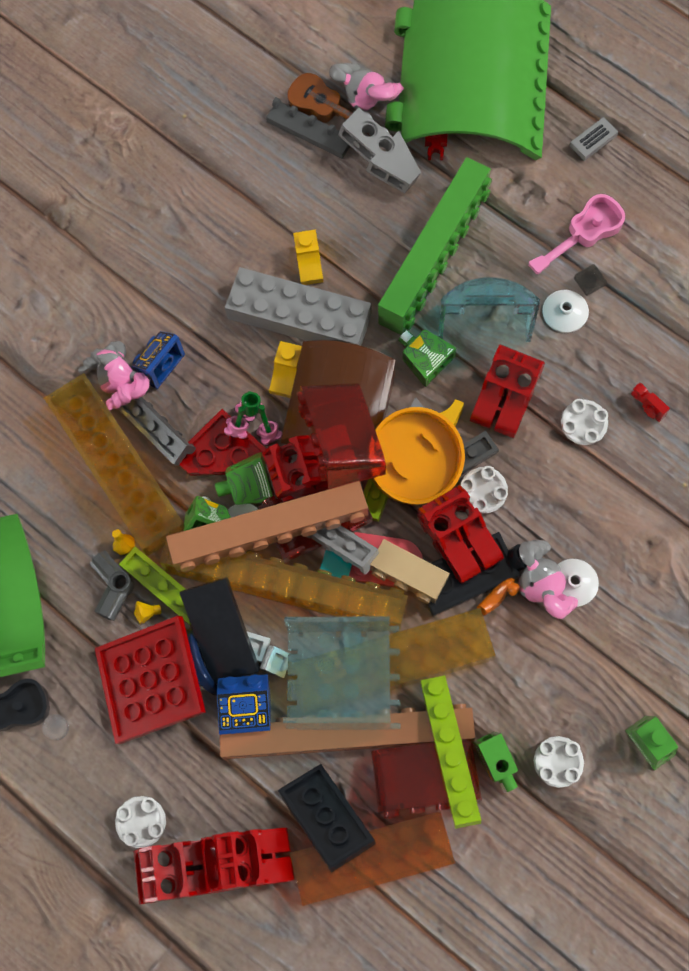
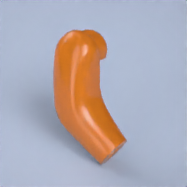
M508 578L501 582L477 606L478 612L485 616L496 609L508 593L511 596H515L520 589L519 584L515 583L513 578Z

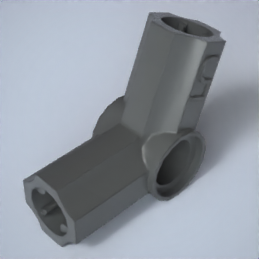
M104 550L93 557L89 563L108 585L94 612L108 620L115 621L127 596L134 589V582ZM120 579H126V585L121 589H117L116 583Z

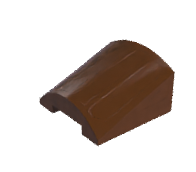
M330 340L303 341L281 443L289 444V439L292 437L311 436L331 427L343 425L346 428L352 446L350 450H353L355 458L366 461V450L370 436L376 426L386 417L394 385L396 360L378 351L356 344Z

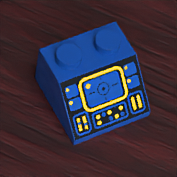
M160 331L156 336L151 337L143 353L138 354L133 360V365L131 366L133 371L144 373L150 380L149 385L155 389L161 386L185 356L179 337L172 333Z
M268 674L218 678L217 707L219 735L270 731L271 694Z

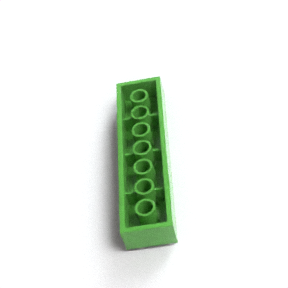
M468 157L465 158L379 302V325L399 335H402L406 329L410 330L416 319L414 317L416 312H421L424 308L426 295L428 292L432 293L437 285L436 278L439 274L443 275L448 266L446 261L450 255H455L459 246V239L466 236L469 230V222L471 219L475 220L480 211L479 205L481 202L485 203L489 197L490 190L488 188L492 182L490 178L491 168Z

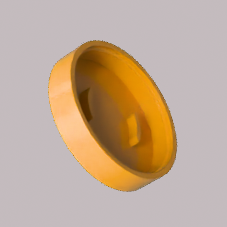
M423 407L404 408L387 416L372 432L366 450L368 472L376 487L390 499L408 505L429 503L452 490L462 474L465 462L464 444L453 423L437 411Z

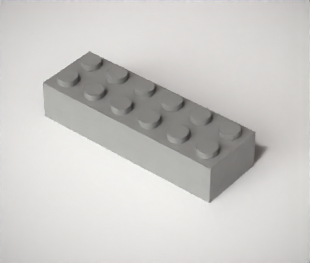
M239 267L225 305L227 318L230 320L305 341L330 340L362 346L372 316V303Z

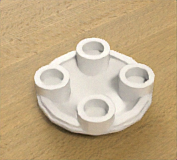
M576 399L567 406L562 414V431L569 440L576 444H594L601 440L607 432L608 412L594 401Z
M491 466L478 467L471 470L464 476L461 482V486L470 496L471 504L474 508H478L480 513L488 514L498 510L508 496V486L505 478Z
M561 736L549 737L541 742L535 751L533 760L535 771L540 779L549 786L557 788L567 787L580 779L583 772L584 759L578 743Z
M145 796L133 797L118 808L115 819L116 832L126 845L135 848L148 847L156 843L164 833L166 826L165 812L161 805L153 798Z

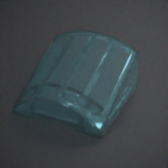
M487 277L464 282L449 291L438 303V337L443 339L445 314H465V306H513V315H525L526 342H531L540 299L524 286L502 278Z

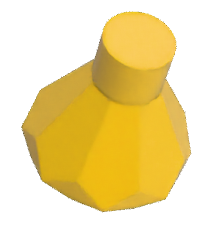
M119 529L112 532L114 538L112 546L117 554H127L135 547V539L131 535L122 534Z
M136 601L134 615L140 625L149 620L153 615L161 614L160 604L152 606Z

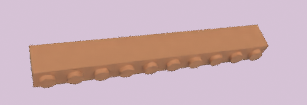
M466 704L453 705L462 742L474 741L475 730L472 708H466ZM403 708L401 713L392 714L391 710H377L376 715H366V712L359 711L352 712L351 717H341L340 713L326 714L325 719H316L315 715L301 716V720L291 721L290 717L276 718V722H271L270 731L220 735V757L226 760L435 743L427 709L426 711L416 712V708Z

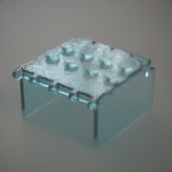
M390 616L284 617L287 631H290L288 632V650L298 651V654H288V676L298 677L297 680H288L287 701H297V705L287 706V718H283V724L287 729H401V724L391 723L390 706H400V700H390V681L400 680V674H390V655H400V649L390 648L389 633L399 632V626H390Z

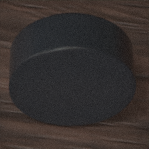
M521 544L510 548L507 553L509 563L517 570H523L527 567L519 555Z

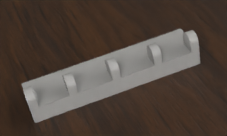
M342 526L332 530L323 528L317 530V533L307 536V538H312L323 545L327 551L331 550L342 557L346 563H351L359 568L365 575L371 568L370 564L379 554L376 547Z

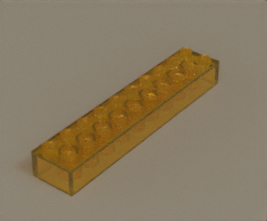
M167 539L165 541L159 563L168 574L202 583L228 577L233 591L401 633L408 606V595H405L403 590L397 588L385 590L380 588V585L367 581L365 584L356 582L355 578L342 575L341 578L334 577L329 571L318 569L317 572L308 570L307 566L299 563H294L293 566L287 565L279 558L270 557L269 560L260 558V554L252 551H246V554L239 557L231 558L227 556L220 558V561L215 564L206 565L202 563L196 565V568L190 571H177L172 562Z

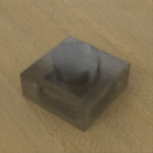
M595 264L574 276V280L586 296L606 286L607 283Z

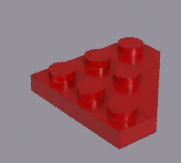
M221 409L188 441L189 444H193L196 447V450L192 454H186L179 466L190 476L226 475V469L229 466L262 452L263 454L266 448L247 430V437L245 439L226 435L224 433V429L227 427L226 420L231 418V416Z

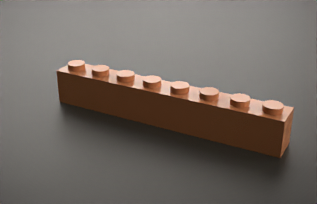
M360 481L172 534L166 536L175 569L186 572L195 569L196 565L202 563L206 565L215 564L223 557H239L247 550H263L269 546L268 544L275 542L283 544L290 542L293 539L292 537L299 535L307 537L317 533V530L323 528L332 530L338 528L344 522L356 523L365 519V516H368V506Z

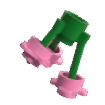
M251 391L245 393L241 398L240 404L235 406V412L238 416H232L226 420L227 427L224 429V433L228 436L245 439L247 437L246 429L249 428L248 422L253 421L259 413L263 423L259 426L256 433L261 437V443L268 445L276 439H281L282 431L278 430L276 422L267 420L265 406L262 405L260 396Z

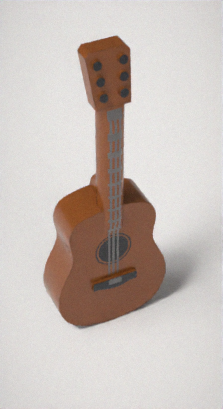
M305 73L294 80L288 90L287 96L290 107L294 105L298 108V111L308 116L314 115L317 117V120L323 123L329 122L334 116H341L347 120L353 114L341 106L340 94L327 87L324 81L316 74Z

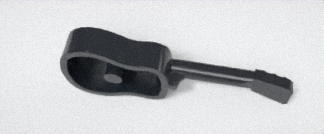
M22 679L0 694V731H7L15 726H36L47 719L50 711L49 698L40 683L33 679Z

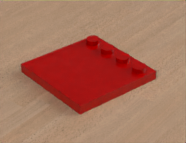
M175 616L95 648L115 744L125 743L206 713L182 616Z

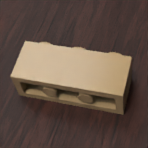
M383 539L378 548L379 554L370 564V570L373 571L372 575L383 581L386 578L394 582V586L403 592L410 590L417 594L415 597L426 604H429L430 601L435 604L450 573Z

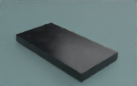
M500 532L493 534L492 537L501 549L504 559L486 570H483L479 565L481 573L462 584L457 580L444 558L431 563L450 573L435 604L431 601L429 604H426L432 617L496 588L508 578L516 579L521 576L519 570L515 569L508 561V548Z
M228 577L182 590L180 596L207 671L213 681L218 684V678L241 677L259 672L260 667Z
M319 764L278 790L280 797L331 873L376 845L374 838L322 764Z

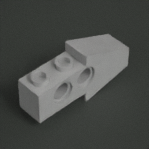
M360 108L342 124L338 136L369 162L366 169L368 173L404 194L417 181L421 171L399 131L392 137L385 127L377 124L369 113L364 112ZM363 132L368 133L370 137L365 136ZM379 147H383L387 151H382Z

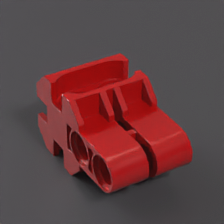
M500 344L493 357L490 370L484 379L482 390L471 414L470 421L490 429L499 410L501 413L494 431L514 439L533 396L536 384L542 374L545 362ZM501 365H506L509 368V374L505 378H499L496 375V370ZM522 374L531 376V383L527 387H521L518 384V378ZM508 389L509 391L505 403L503 405V408H501L499 406Z
M343 425L331 427L311 436L292 437L289 439V444L281 447L278 444H274L263 452L276 497L278 499L282 498L283 502L301 498L310 493L315 494L325 491L330 485L354 477L360 472L354 452L350 450L352 446L346 428ZM297 454L296 461L290 463L292 460L291 456ZM304 476L302 484L296 486L297 479Z
M461 485L418 509L419 514L417 518L426 534H429L433 541L432 545L445 559L461 584L481 573L479 565L483 570H486L504 559L501 549L486 528L482 514L478 508L473 507L469 494ZM465 512L468 517L466 519H459L455 513ZM443 523L447 526V529L445 531H438L434 525Z
M287 827L227 832L201 838L207 893L294 881L291 856L280 858L275 856V854L291 851Z
M201 840L138 848L133 851L139 905L211 894L207 893ZM161 852H164L169 857V863L166 867L158 862V855ZM199 866V870L186 871L187 867ZM164 879L169 880L172 884V890L169 894L164 893L161 889V882Z

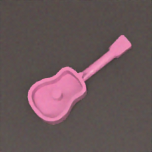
M598 194L593 196L586 203L583 211L572 218L569 226L572 236L545 256L541 255L529 261L528 266L536 274H540L549 267L553 260L579 242L584 247H591L598 240L617 234L625 221L624 210L617 201L608 195Z

